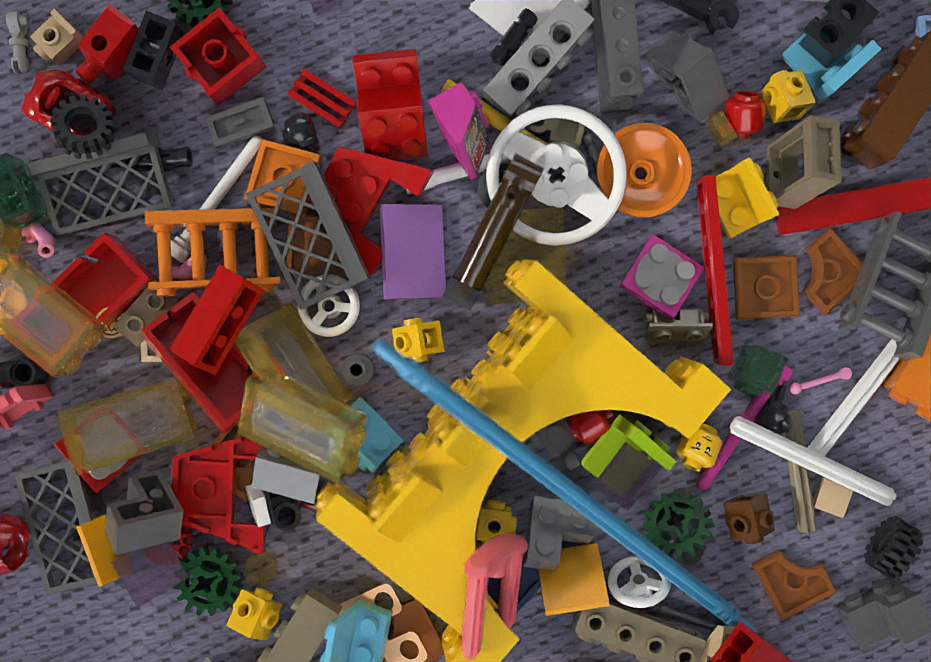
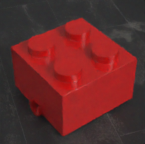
M220 7L170 46L185 65L184 71L192 80L196 79L205 92L218 105L266 68L261 58L245 40L246 34L239 26L235 27Z

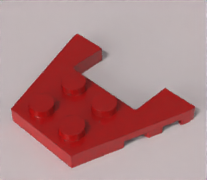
M338 147L324 173V177L369 274L373 275L382 263V248L380 244L363 234V231L391 181H395L416 196H420L432 177L434 170L347 147Z
M263 430L173 456L171 489L184 510L182 524L206 534L212 533L222 537L231 544H239L252 549L251 552L256 554H263L265 552L267 525L258 527L257 523L234 521L237 458L256 459L265 439H270V430Z

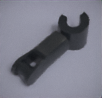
M659 0L701 22L703 18H706V27L713 35L720 24L718 16L724 17L727 27L731 29L735 27L739 19L737 6L728 1L719 2L712 7L710 6L711 0Z

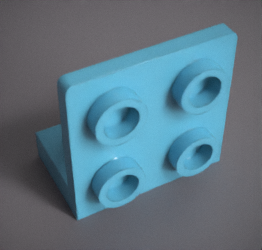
M821 32L823 41L830 43L829 36ZM804 33L781 54V58L793 71H803L811 90L822 101L842 86L875 56L881 48L874 40L864 47L860 44L856 45L853 41L835 62L825 68L798 44L805 37L806 34Z
M362 396L338 419L332 421L327 426L332 431L329 434L330 438L340 448L346 446L354 454L351 458L363 471L369 469L372 473L404 441Z
M360 599L357 600L352 606L346 608L338 618L330 621L325 631V639L327 640L326 650L322 654L320 662H383L393 611Z

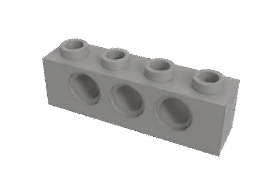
M561 0L484 88L483 97L511 120L515 115L519 116L525 113L532 105L529 101L536 92L542 94L553 80L550 78L551 74L557 68L563 70L573 58L571 51L578 44L583 47L594 33L591 28L595 19L574 0ZM563 31L568 34L569 40L565 43H558L554 40L553 34ZM541 54L548 58L549 63L544 67H538L534 65L532 58ZM516 78H523L528 82L529 86L523 91H517L512 87L511 83Z

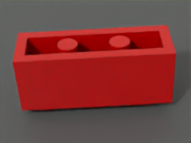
M219 265L170 350L191 365L216 375L265 290Z

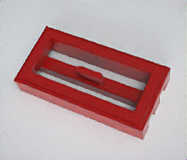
M303 68L300 78L296 79L293 89H290L287 95L341 129L356 106V101ZM306 80H309L347 104V107L344 109L306 85ZM303 90L341 114L339 119L335 118L299 95V91Z

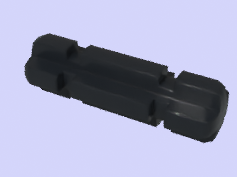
M527 8L523 9L517 17L519 19L518 22L514 21L499 41L501 43L500 46L496 45L492 50L490 57L495 63L501 66L505 65L510 58V52L514 53L527 36L528 28L532 29L536 24L538 18L533 11Z

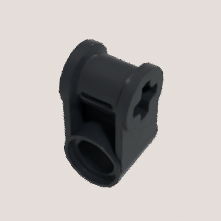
M262 490L271 524L284 531L296 528L301 520V511L297 499ZM283 507H289L293 514L292 520L288 524L281 525L277 519L278 512Z

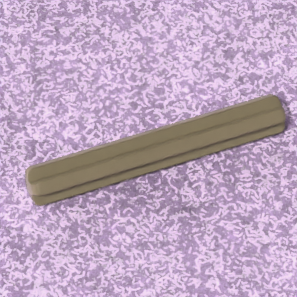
M787 410V413L792 418L793 426L788 433H784V437L805 447L799 410ZM787 460L797 529L802 533L815 532L817 526L809 471Z

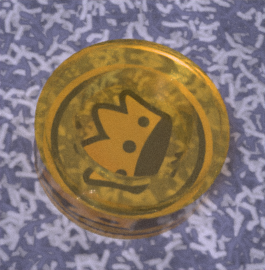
M265 551L263 554L254 553L246 562V574L253 582L266 583L277 573L278 561L269 551Z

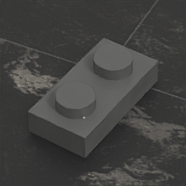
M264 97L205 117L212 141L217 149L276 129Z

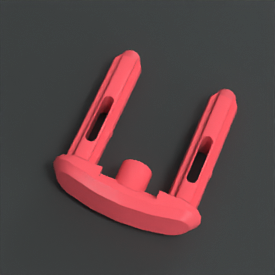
M513 533L498 535L479 547L464 563V572L468 575L461 647L467 659L476 658L481 650L489 577L501 578L498 616L510 629L516 621L523 553L529 548L526 539L520 535Z

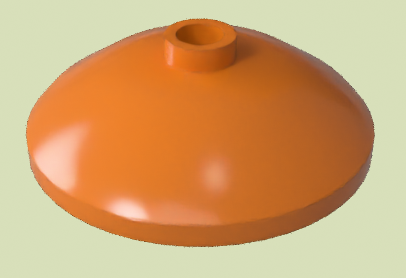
M652 123L632 124L614 133L622 148L627 169L626 188L618 211L632 217L649 218L661 215L676 206L687 192L692 174L690 156L680 138L667 128ZM604 144L598 157L596 175L599 188L609 199L613 187L614 170L610 153ZM637 169H642L645 172L644 179H638L635 176Z

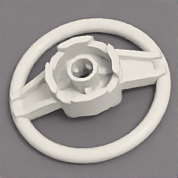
M546 105L534 108L512 120L502 130L493 144L486 169L487 189L491 201L499 187V167L503 153L510 160H512L516 153L545 168L532 192V195L538 201L557 208L567 204L592 220L585 226L573 231L548 233L533 229L518 219L513 231L530 241L545 245H567L582 241L601 230L612 219L621 204L627 180L626 162L622 148L608 126L585 110L567 105ZM548 118L570 119L590 128L603 141L612 159L614 180L609 199L588 176L586 158L576 146L567 142H551L546 144L521 132V130L534 122ZM560 166L565 170L562 173L565 178L554 181L550 178L552 174L549 173V169L553 168L556 170Z

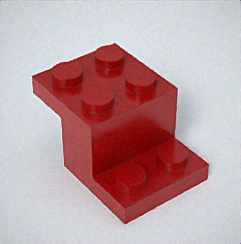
M416 49L352 55L357 85L358 117L365 152L393 160L427 157L428 149Z

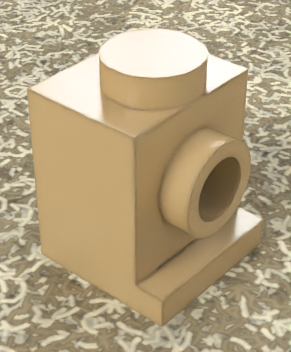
M53 9L50 12L52 16L30 38L36 43L33 49L46 62L52 59L59 65H62L79 48L78 44L84 36L63 15Z

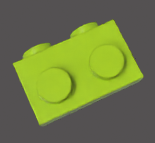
M619 414L610 425L608 432L603 434L585 455L581 464L614 492L622 494L652 458L668 471L671 470L677 461L667 453L671 448L658 437H655L653 440L649 438L652 432L638 420L632 424Z

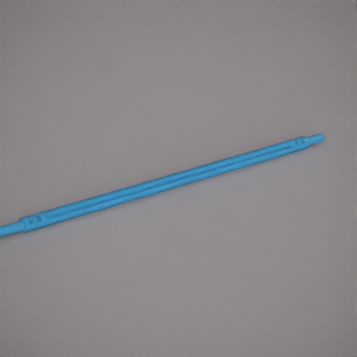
M381 338L373 344L372 350L398 369V375L650 565L725 624L737 626L741 621L757 633L755 627L740 615L737 608L494 422L411 356L406 358Z

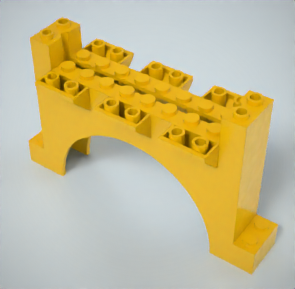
M523 259L522 262L517 260L510 266L505 273L508 278L503 284L530 307L525 306L523 310L521 308L516 309L507 321L510 325L503 333L497 332L487 344L490 348L486 352L490 357L487 361L482 359L471 372L474 376L471 380L466 376L462 381L457 379L450 386L520 442H524L532 434L555 421L594 410H623L644 414L658 419L669 428H675L690 439L731 390L704 364L684 357L671 362L665 370V375L540 263ZM435 404L427 414L429 420L426 424L429 429L425 434L420 432L411 441L409 448L405 447L402 452L399 450L394 452L386 463L388 466L386 471L381 476L376 474L366 486L368 490L366 493L367 501L337 478L333 484L327 482L318 492L316 498L319 500L315 505L317 507L316 520L448 624L441 639L446 662H501L520 638L495 612L494 607L498 610V605L488 592L486 595L480 652L476 658L467 659L461 645L468 575L464 572V563L475 552L477 519L487 488L507 457L441 406Z

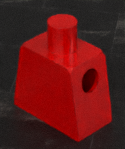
M111 4L105 8L78 44L86 60L75 72L90 85L101 73L111 81H115L125 72L123 67L138 32L136 24Z

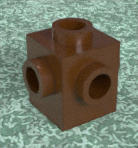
M767 493L739 495L723 503L726 513V525L730 530L732 540H745L746 544H756L763 542L766 535L775 531V518L770 510Z

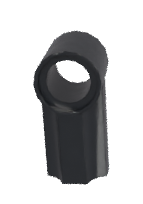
M41 358L0 362V389L43 384L50 376V367ZM28 366L32 370L31 379L27 375Z

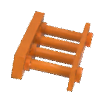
M252 208L145 211V225L147 228H153V232L157 233L159 282H148L149 290L157 291V296L177 295L176 290L206 289L210 280H205L203 232L206 231L207 226H219V231H222L224 267L238 274L235 231L238 230V226L251 225V230L255 232L257 278L245 279L264 289V292L274 291L273 286L280 285V277H270L268 241ZM275 208L261 209L273 214ZM265 215V218L269 224L272 217ZM173 227H186V231L190 232L192 281H173L170 233L173 232Z

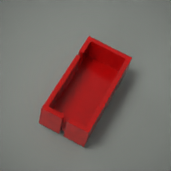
M104 232L84 251L88 257L99 259L97 262L78 257L12 320L31 342H40L36 347L55 367L72 366L102 337L101 334L129 309L148 287V282H152L154 279L159 282V279L118 236ZM109 307L96 319L97 314L102 309Z
M193 291L170 308L171 318L174 320L172 324H170L169 316L164 312L141 329L142 337L221 432L225 434L273 396L276 388L258 367L252 370L251 376L247 373L252 369L253 361L236 341L216 375L191 365L170 350L200 299Z

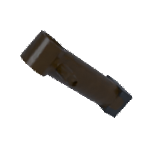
M515 153L443 297L471 311L545 168Z

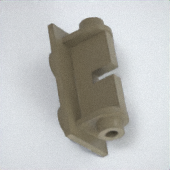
M148 286L113 327L138 347L144 341L141 329L164 312L167 314L179 299L176 296H157V291H150Z
M654 309L651 310V313H645V324L649 325L645 333V339H654L656 342H667L672 339L698 342L706 339L713 327V323H709V313L703 312L702 309L679 310V320L674 318L670 320Z

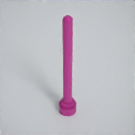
M773 358L765 368L767 371L764 375L766 380L741 415V417L751 422L754 421L776 386H781L783 382L787 383L794 373L792 369ZM731 432L721 446L714 466L706 468L698 479L697 486L699 489L706 490L709 488L741 440L740 437Z

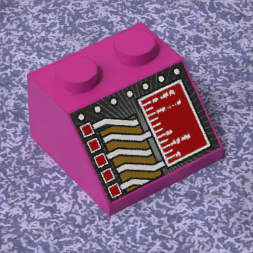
M460 82L432 98L428 103L443 138L472 181L477 178L489 143L485 128L489 127V124L482 111L479 110L483 107L474 91L468 92L463 83Z

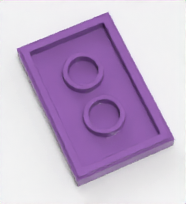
M380 205L384 300L445 298L443 297L446 290L442 205Z

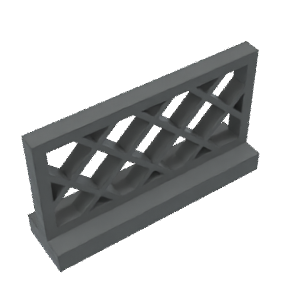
M145 132L110 142L111 148L108 151L102 148L104 155L98 157L96 152L91 153L93 159H87L85 154L81 155V159H77L72 152L70 156L65 153L28 163L31 175L38 176L55 235L67 234L145 214V211H158L174 207L157 147L161 145L158 133ZM150 154L153 164L149 175L135 168L140 156ZM131 159L129 164L123 160ZM115 162L126 168L119 183L106 175L111 164ZM102 166L100 171L95 169L96 167ZM84 170H88L97 176L90 190L77 183ZM131 173L145 180L139 194L125 187ZM73 174L72 178H69L66 175ZM58 177L68 183L62 197L53 193L50 179ZM103 180L116 187L109 202L96 194ZM151 184L160 189L163 203L154 205L144 199ZM74 187L87 195L81 209L68 202ZM121 192L135 199L130 211L125 212L115 206ZM93 199L106 206L99 219L86 213ZM140 203H142L143 205L147 206V207H143V208H139V209H138ZM64 207L77 214L71 226H63L60 214ZM111 211H114V212L117 213V214H115V215L109 216L110 213H111ZM83 218L88 220L87 222L81 223Z
M311 161L290 174L246 193L300 310L371 278L317 162ZM300 177L306 187L302 201L285 195L289 183ZM283 185L281 193L274 191V189ZM267 192L279 196L273 214L262 210L256 197ZM309 195L314 205L306 203ZM284 198L300 204L294 222L278 216ZM305 206L317 210L320 218L315 230L299 224ZM265 215L272 217L269 224L265 218ZM276 219L293 225L287 243L275 239L272 231ZM322 224L324 225L327 234L320 232ZM297 227L314 233L308 251L291 245ZM318 235L328 238L332 242L333 249L329 259L312 253ZM278 244L285 246L283 254ZM290 249L306 254L300 272L289 268L286 258ZM336 253L341 263L334 261ZM311 256L328 262L322 279L305 274ZM331 265L344 268L349 281L339 286L326 282ZM292 273L299 276L297 282H295ZM303 277L320 283L316 296L304 301L299 290ZM324 285L332 288L322 293Z
M68 461L14 475L46 595L94 583L97 584L94 573L93 576L86 577L77 571L83 559L87 562L89 560L84 546L82 545L80 548L69 541L74 530H77L76 526L107 513L101 490L95 493ZM65 468L68 479L65 488L53 481L58 470ZM34 477L43 483L38 495L29 490L27 478ZM49 487L61 494L56 506L44 500ZM67 499L75 505L76 513L73 518L61 511ZM40 506L51 513L46 525L37 520L36 512ZM57 517L69 524L64 536L52 530ZM47 536L59 543L54 555L45 550L44 541ZM65 548L77 555L72 566L59 559ZM55 566L67 573L64 582L59 585L54 584L52 571Z

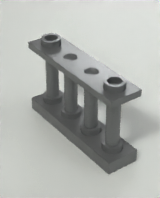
M589 0L591 16L595 19L592 31L594 32L593 42L600 114L631 111L633 109L631 95L643 94L634 0Z
M895 211L883 218H879L872 228L874 236L850 299L841 309V322L838 329L844 332L857 328L861 324L896 341L897 347L894 356L905 361L923 356L931 334V244L897 229L902 213ZM891 241H895L926 256L928 264L925 272L921 273L886 256ZM881 268L916 284L918 291L914 301L877 285L876 281ZM870 297H875L906 312L908 318L904 329H900L866 313L865 310Z

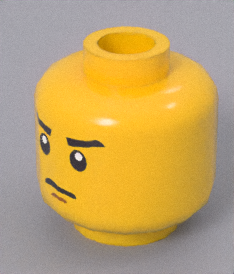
M702 423L690 439L683 434L681 435L676 448V454L683 460L682 465L684 467L700 472L701 468H711L714 466L722 446V440L717 435L718 431L715 428Z

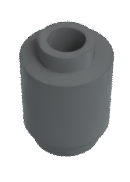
M365 354L350 355L341 366L342 377L347 383L354 386L370 382L376 371L373 360ZM354 364L362 366L363 372L360 376L353 375L352 366Z

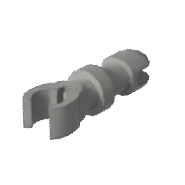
M18 11L7 12L6 24L12 35V38L9 39V46L13 48L11 66L16 74H26L30 67L29 59L26 58V48L29 47V41L25 39L29 26L28 17L26 14L19 15Z

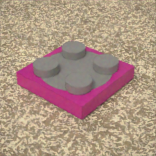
M652 234L619 287L672 320L675 318L704 267Z

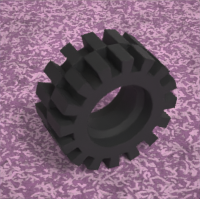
M74 95L70 96V103L67 104L64 100L60 101V109L55 107L52 111L54 117L50 119L51 128L60 149L63 148L64 152L69 156L73 152L74 157L77 159H81L82 154H85L87 159H93L91 154L93 152H96L98 157L104 155L102 148L108 151L111 148L110 141H115L114 132L116 131L111 111H108L107 105L104 102L99 105L98 98L93 96L90 102L87 99V95H80V101H76ZM80 119H90L96 123L97 127L93 133L79 136L72 133L71 125Z
M898 516L888 517L887 521L883 520L881 522L880 528H876L875 535L870 538V544L866 545L865 563L891 579H895L896 576L901 577L903 571L907 572L910 569L909 564H914L917 560L914 557L921 552V549L918 547L923 545V540L921 539L923 533Z

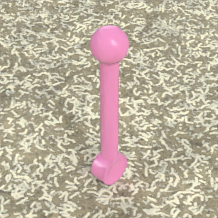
M842 367L837 373L802 384L792 383L789 390L792 394L797 395L803 389L835 379H849L852 376V371L850 368Z

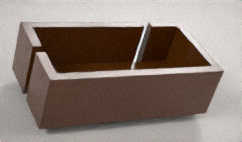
M931 31L922 37L916 36L907 47L903 45L896 52L891 60L895 65L890 72H884L874 86L878 89L873 98L868 97L859 108L858 113L861 116L857 121L858 123H851L841 136L844 142L840 147V151L849 157L858 158V163L869 170L895 159L931 104Z

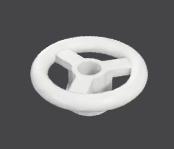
M328 274L326 282L339 286L347 282V280L337 275ZM323 275L315 278L322 279ZM310 280L303 287L301 294L304 301L308 300L309 295L314 289L318 290L320 283ZM325 285L322 293L328 291ZM352 286L344 290L349 296L350 303L342 302L337 295L318 302L319 311L313 319L310 318L307 308L300 310L298 307V314L304 326L314 334L324 337H334L345 333L354 325L359 315L360 301L355 288ZM328 300H332L335 304L334 309L330 312H327L324 307ZM342 312L349 313L346 320L338 326H321L326 318L333 319Z
M638 556L624 558L612 567L608 575V587L614 598L622 604L635 608H645L656 605L668 595L671 581L660 573L662 581L648 578L645 573L641 572L640 565L651 566ZM630 567L632 573L630 581L619 589L617 585L618 575L622 570Z

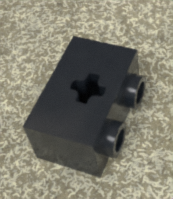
M146 11L123 70L134 80L163 91L176 58V54L170 46L183 37L185 33L176 22Z

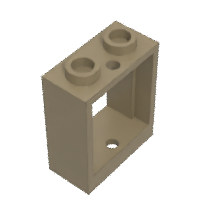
M810 115L767 146V191H771L775 195L780 207L796 209L842 182L840 127L837 120ZM804 152V177L799 180L798 156Z

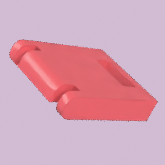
M46 384L16 386L9 393L1 395L0 429H12L14 427L12 422L33 409L36 411L45 409L43 403L53 398Z

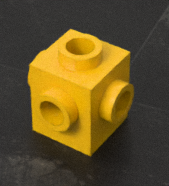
M787 70L779 71L770 77V81L760 91L762 99L767 104V109L773 123L801 119L816 103L810 85L807 83L802 70L792 72Z
M422 317L403 320V327L392 329L394 347L406 358L411 356L419 363L429 361V354L445 352L440 321L423 323Z
M487 500V504H481L476 526V540L482 541V545L498 535L505 533L515 534L517 517L512 516L511 507L506 506V502ZM492 521L499 522V530L489 529V523Z
M256 587L255 591L242 589L233 604V610L226 626L250 639L268 640L272 628L278 622L279 612L283 604L273 600L274 594L259 587Z

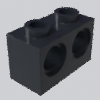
M829 0L823 6L827 12L821 19L815 16L802 30L806 35L798 44L827 68L843 54L879 13L866 0ZM841 10H846L850 14L851 20L846 19L842 15ZM821 32L829 36L830 43L823 41Z

